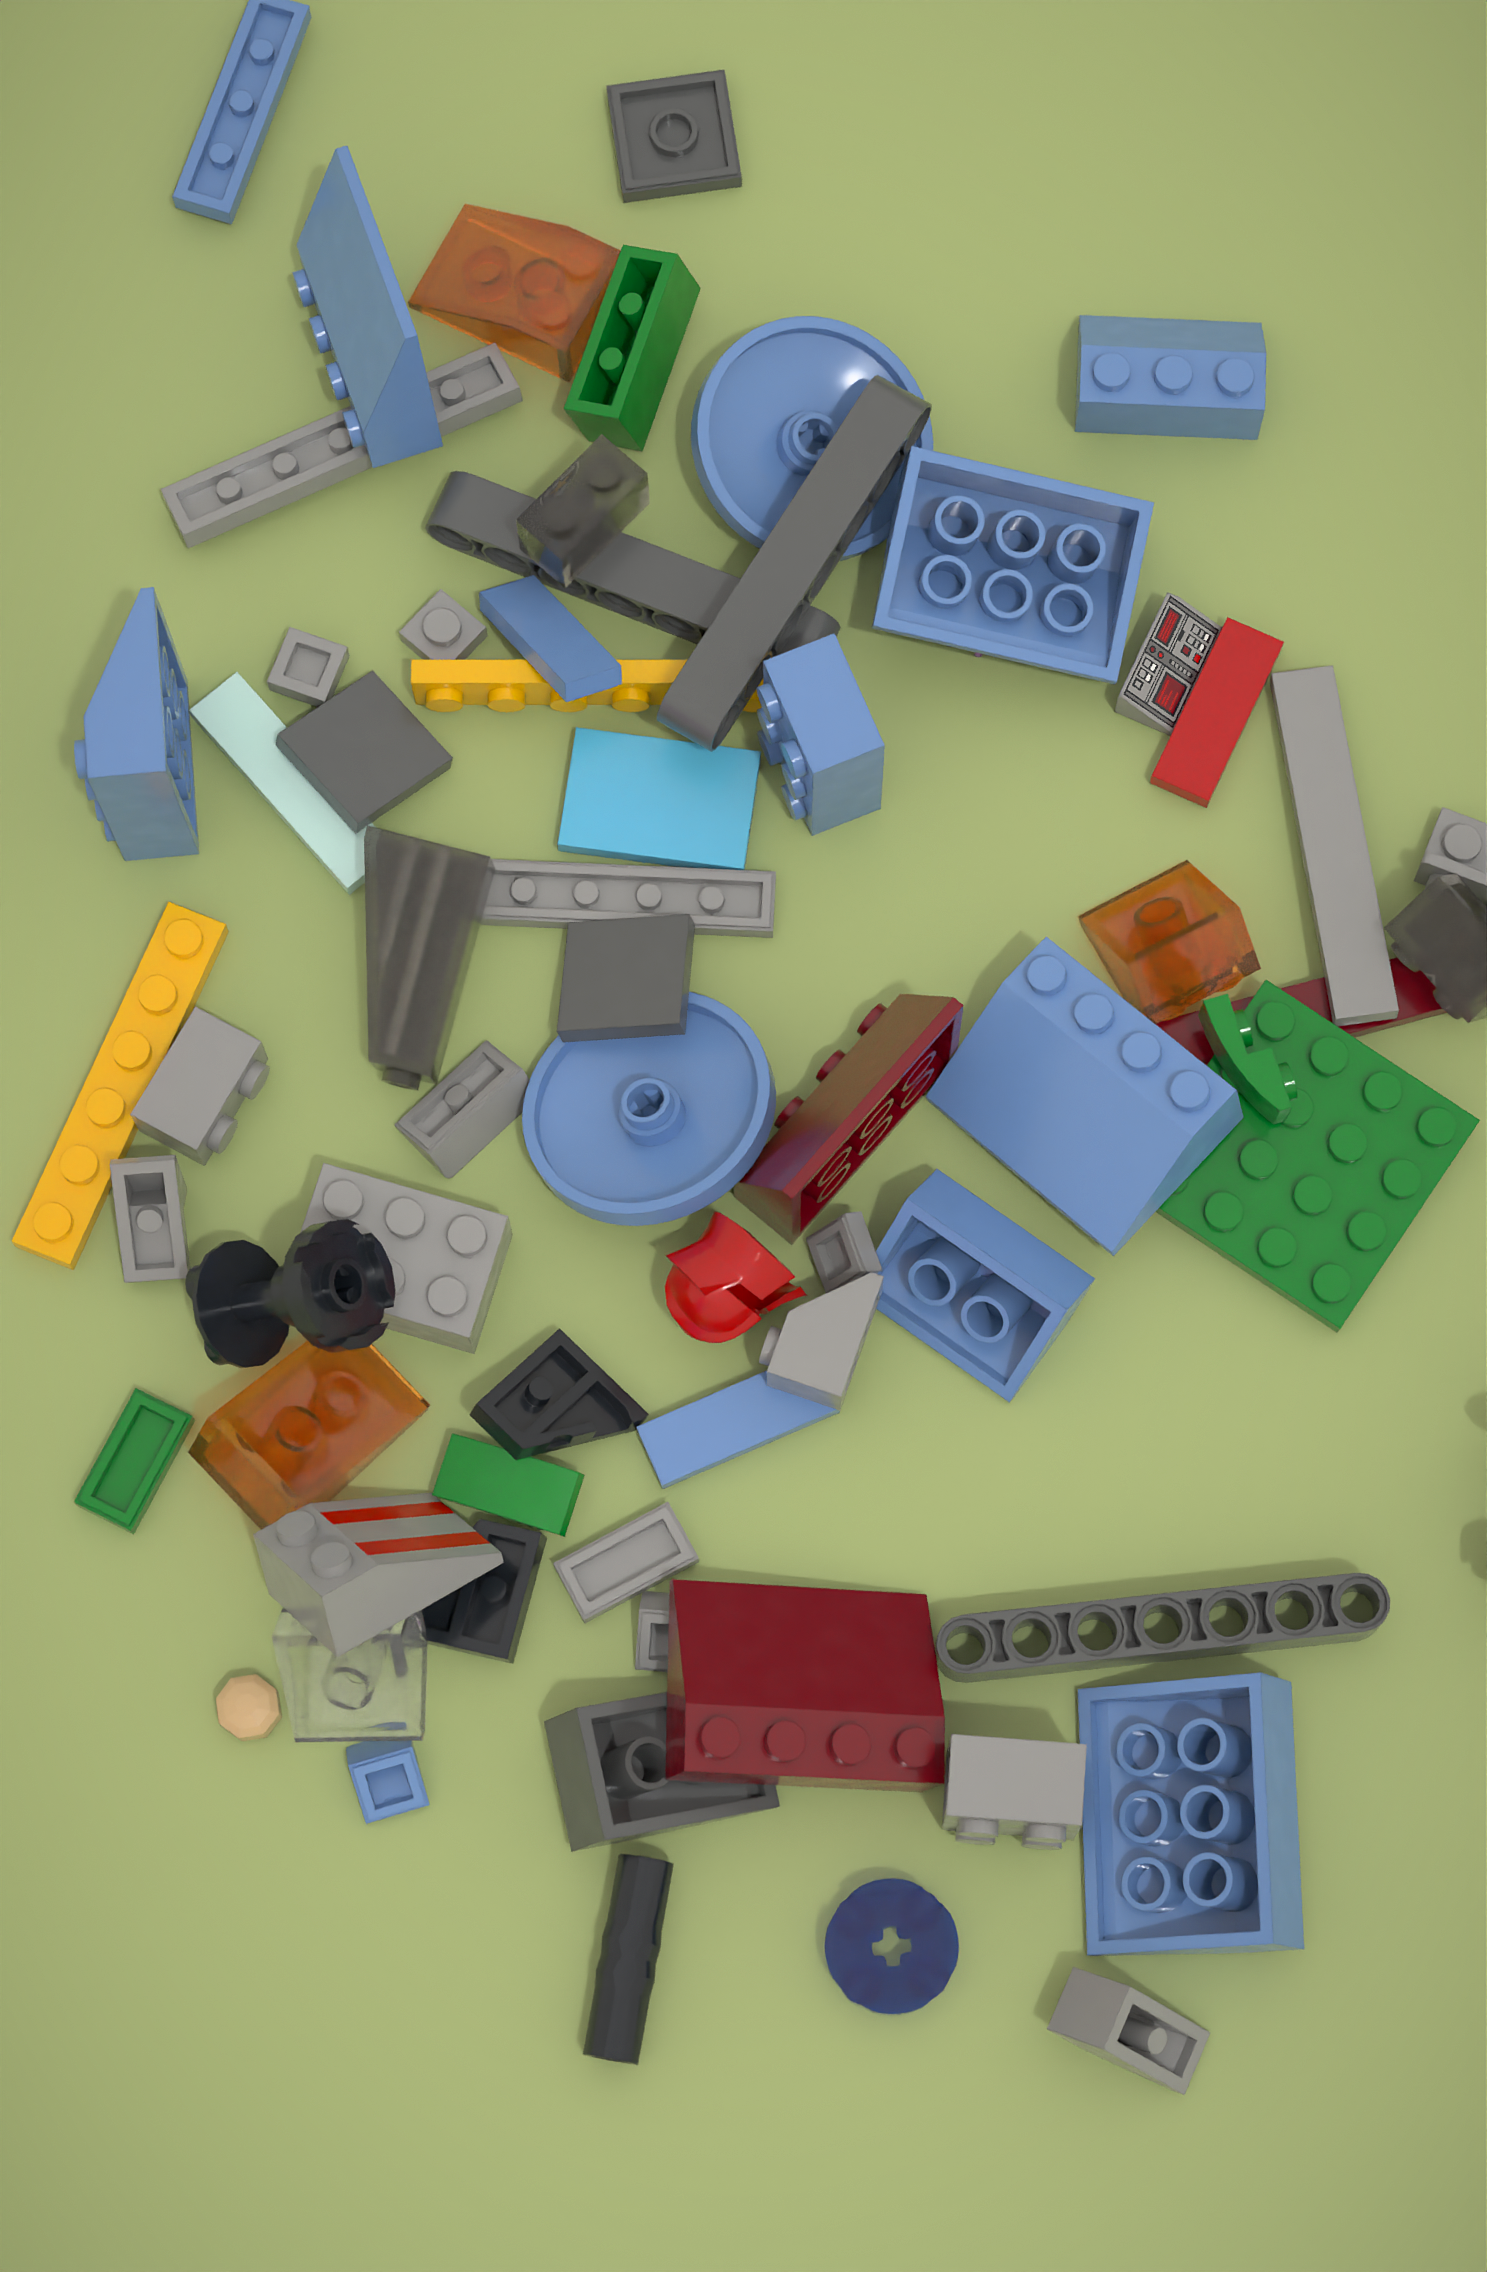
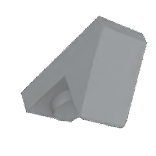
M176 1155L111 1159L110 1172L124 1283L186 1278L191 1268L184 1217L187 1186Z

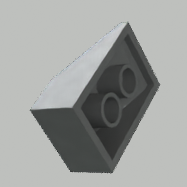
M667 1692L578 1707L544 1721L571 1852L635 1840L780 1807L776 1785L665 1780Z

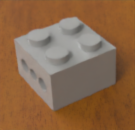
M951 1734L946 1756L942 1830L956 1831L955 1841L960 1843L992 1845L995 1844V1837H998V1834L1022 1836V1847L1043 1850L1062 1849V1843L1066 1842V1839L1074 1840L1082 1827L1087 1744Z

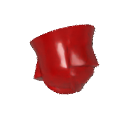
M714 1211L707 1228L695 1243L665 1255L673 1264L665 1284L667 1307L684 1333L699 1341L723 1343L735 1339L741 1334L746 1333L762 1319L759 1314H767L786 1302L807 1296L801 1287L789 1283L795 1276L780 1260L766 1249L749 1231L720 1212Z

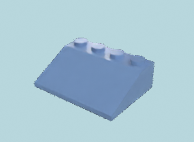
M347 145L336 148L296 244L303 269L294 271L292 274L303 307L315 305L318 316L309 318V322L319 353L332 352L335 362L325 366L335 398L338 401L348 397L352 410L342 412L352 446L356 448L365 445L372 467L376 468L442 447L443 442L414 324Z
M911 446L902 465L891 516L872 629L1116 684L1154 502Z
M154 587L141 588L83 716L85 739L74 741V755L78 778L85 779L88 800H94L97 820L104 821L107 841H116L125 861L199 854L187 677Z
M1047 936L1002 982L926 1095L928 1102L1113 1257L1244 1118L1238 1093L1234 1087Z
M1260 1672L1078 1689L1080 1744H1087L1082 1817L1087 1955L1220 1954L1304 1949L1291 1682Z

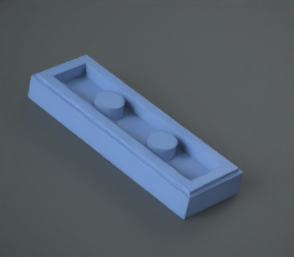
M534 575L479 592L480 611L565 702L622 684L621 665Z
M764 1371L639 1425L636 1429L662 1489H665L836 1415L840 1411L767 1386V1371Z

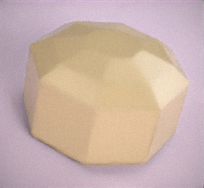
M256 1674L231 1678L216 1697L219 1724L240 1741L267 1738L282 1718L279 1692Z

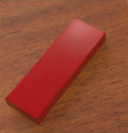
M1227 617L1154 769L1150 780L1151 784L1207 808L1281 653L1284 641Z

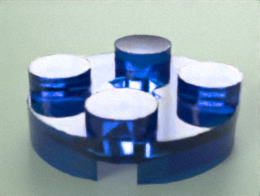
M894 1878L880 1879L858 1887L838 1906L827 1927L825 1958L832 1980L849 2002L874 2014L900 2016L924 2008L944 1991L957 1965L959 1939L951 1914L933 1894L923 1890L924 1888L911 1881ZM888 1928L896 1929L898 1939L909 1940L911 1944V1952L901 1954L900 1965L887 1966L885 1957L880 1955L874 1956L872 1951V1943L882 1941L883 1930Z

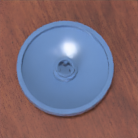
M796 316L772 321L753 329L729 347L712 366L699 389L694 404L691 421L692 455L700 483L709 501L723 520L749 543L759 549L762 547L855 402L875 375L885 378L924 400L915 379L907 367L885 344L858 327L842 321L816 316ZM929 416L914 446L933 451V433ZM902 465L840 561L859 556L888 538Z
M689 992L686 1032L684 1035L562 1042L558 1035L538 1061L529 1080L523 1102V1135L531 1160L546 1185L562 1202L578 1213L605 1223L624 1226H643L669 1222L690 1215L713 1203L734 1187L753 1166L762 1152L772 1128L776 1109L775 1079L766 1053L751 1027L737 1013L719 1001Z

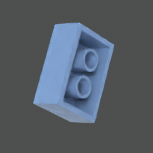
M835 633L763 661L764 684L756 688L762 708L757 709V715L762 730L757 731L769 765L773 766L778 763L781 765L786 784L782 785L781 789L792 818L795 821L804 818L811 835L814 836L881 809L885 745Z

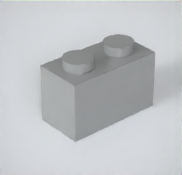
M195 1006L130 1114L138 1130L205 1166L213 1151L221 1154L233 1138L238 1124L234 1116L244 1099L253 1100L267 1080L270 1067L266 1065L268 1057L262 1042Z

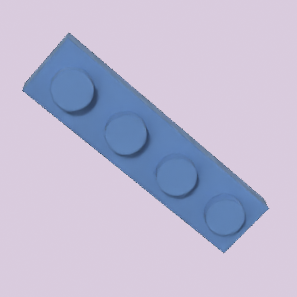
M291 0L248 1L172 196L175 208L229 224L233 223L311 21L309 5Z

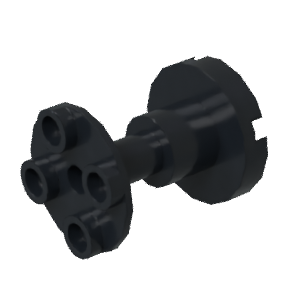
M349 1219L313 1224L294 1238L285 1256L284 1264L280 1267L262 1247L251 1242L237 1240L220 1243L205 1254L200 1265L190 1268L185 1281L187 1294L192 1299L195 1323L204 1340V1349L207 1357L217 1365L230 1364L240 1369L264 1365L279 1353L289 1334L290 1325L296 1327L312 1346L330 1353L370 1346L384 1334L389 1322L381 1323L384 1316V1309L394 1307L396 1293L392 1265L381 1242L372 1233L361 1234L353 1227L358 1225V1223Z

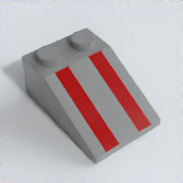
M432 1493L309 1503L294 1512L285 1514L278 1521L253 1534L269 1595L336 1657L343 1655L504 1563L502 1553L437 1497L433 1496Z

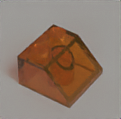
M1188 860L1078 916L1081 927L1123 999L1154 1024L1162 1020L1166 1021L1178 1017L1190 1005L1215 992H1223L1235 987L1242 978L1261 969L1240 907Z

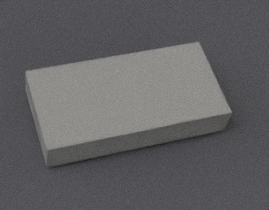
M666 1502L556 1561L553 1565L583 1622L587 1623L699 1563V1557L669 1502Z

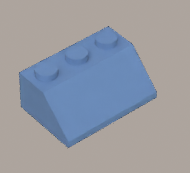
M1079 315L1075 432L1258 440L1265 412L1266 347L1262 323Z
M938 1169L906 1199L876 1250L883 1270L878 1275L884 1276L883 1290L876 1309L1008 1402L1015 1397L1065 1328L1095 1280L1087 1272Z

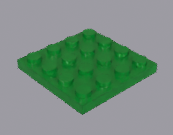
M1265 980L1244 1010L1253 1037V1046L1247 1047L1246 1051L1249 1054L1273 1047L1277 1063L1287 1062L1292 1071L1297 1089V1099L1290 1101L1292 1109L1286 1121L1272 1124L1242 1096L1214 1054L1207 1066L1237 1090L1244 1118L1156 1212L1338 1333L1480 1120L1268 980Z

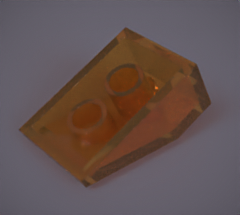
M464 204L408 304L410 308L488 345L496 342L499 350L564 381L570 382L582 359L621 250L570 226Z
M306 1341L206 1419L188 1453L262 1530L278 1521L285 1514L294 1512L309 1503L331 1501L429 1409L430 1404L373 1344L366 1348L330 1353L314 1347Z

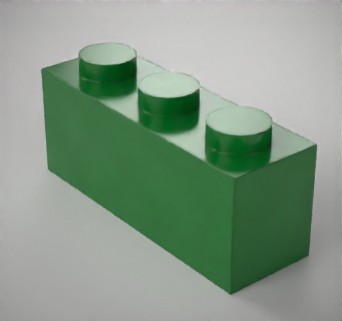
M623 245L563 408L589 442L643 451L701 290L677 253Z

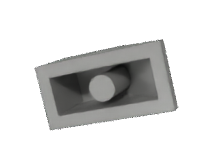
M872 1272L788 1311L782 1329L771 1326L759 1358V1363L768 1366L767 1386L840 1411L882 1294L884 1276Z
M1073 1967L1047 2027V2030L1081 2049L1185 2095L1210 2035V2032L1136 1989Z

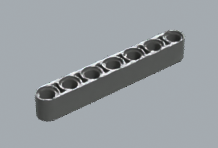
M875 375L870 380L668 689L657 713L656 719L658 722L711 752L716 750L722 743L756 688L763 680V661L779 655L904 462L911 446L915 445L929 419L932 409L930 403L879 375Z
M453 471L450 473L425 527L431 537L449 548L523 577L534 575L546 586L697 645L741 579L561 508L544 513L541 509L540 500L464 471ZM810 606L779 655L834 633L837 638L841 628L840 624L826 612Z
M1350 1573L964 1614L951 1618L942 1626L937 1635L935 1653L937 1667L945 1677L955 1682L971 1683L1356 1642L1371 1636L1385 1621L1390 1611V1597L1387 1588L1379 1579L1370 1574ZM1349 1592H1357L1366 1596L1373 1608L1372 1619L1364 1623L1348 1619L1340 1606L1341 1596ZM1284 1599H1293L1301 1603L1308 1614L1307 1626L1298 1630L1282 1626L1275 1615V1604ZM1219 1606H1229L1235 1609L1242 1618L1243 1631L1239 1635L1232 1637L1222 1636L1211 1627L1209 1612ZM1153 1613H1164L1170 1616L1176 1622L1178 1638L1166 1644L1151 1640L1145 1633L1143 1627L1144 1619ZM1088 1620H1100L1111 1629L1113 1644L1101 1651L1091 1650L1080 1641L1078 1627ZM1026 1626L1035 1627L1046 1636L1048 1650L1035 1658L1025 1657L1014 1648L1012 1642L1013 1633ZM961 1633L970 1634L981 1643L983 1655L975 1663L969 1665L959 1664L948 1655L946 1649L948 1640L954 1635Z

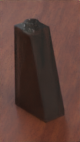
M367 826L364 836L368 1057L369 1062L376 1070L384 1071L381 1079L382 1082L418 1091L421 1081L435 1085L438 1083L496 867L490 856Z

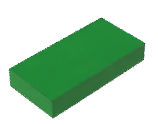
M135 1388L74 1503L78 1507L135 1534L195 1422L193 1416Z

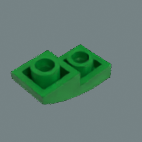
M1228 993L1203 1000L1198 1017L1217 1060L1242 1096L1272 1124L1286 1121L1292 1109L1290 1101L1297 1099L1296 1084L1288 1063H1277L1273 1047L1247 1054L1246 1048L1253 1046L1250 1025L1243 1009L1233 1011Z
M452 1433L432 1495L452 1503L502 1517L515 1523L565 1537L585 1475L533 1457L515 1460L504 1448Z

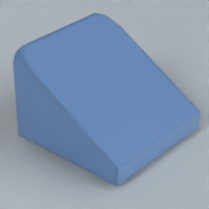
M400 1730L356 1743L346 1748L348 1767L366 1824L430 1805L409 1730Z

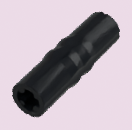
M619 1854L607 1922L602 1935L601 1955L596 1968L595 1989L583 2055L633 2065H638L649 2001L655 1983L656 1963L661 1949L662 1928L674 1866L671 1862L631 1854Z

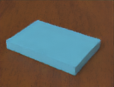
M576 727L558 838V851L674 867L745 870L761 763V751L718 746L716 750L711 752L694 742Z

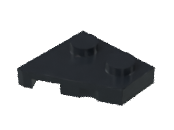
M559 1328L477 1402L469 1415L515 1460L633 1432L637 1430V1426L642 1425L649 1414Z
M479 1519L472 1528L502 1553L504 1563L390 1627L389 1632L396 1637L513 1664L547 1537L541 1532Z

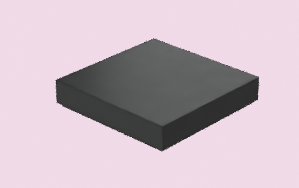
M725 69L606 86L623 203L742 187L741 168Z
M373 670L277 734L275 744L355 833L364 829L449 770L453 757Z
M690 914L568 923L557 1033L562 1042L684 1035L686 1032L695 924Z

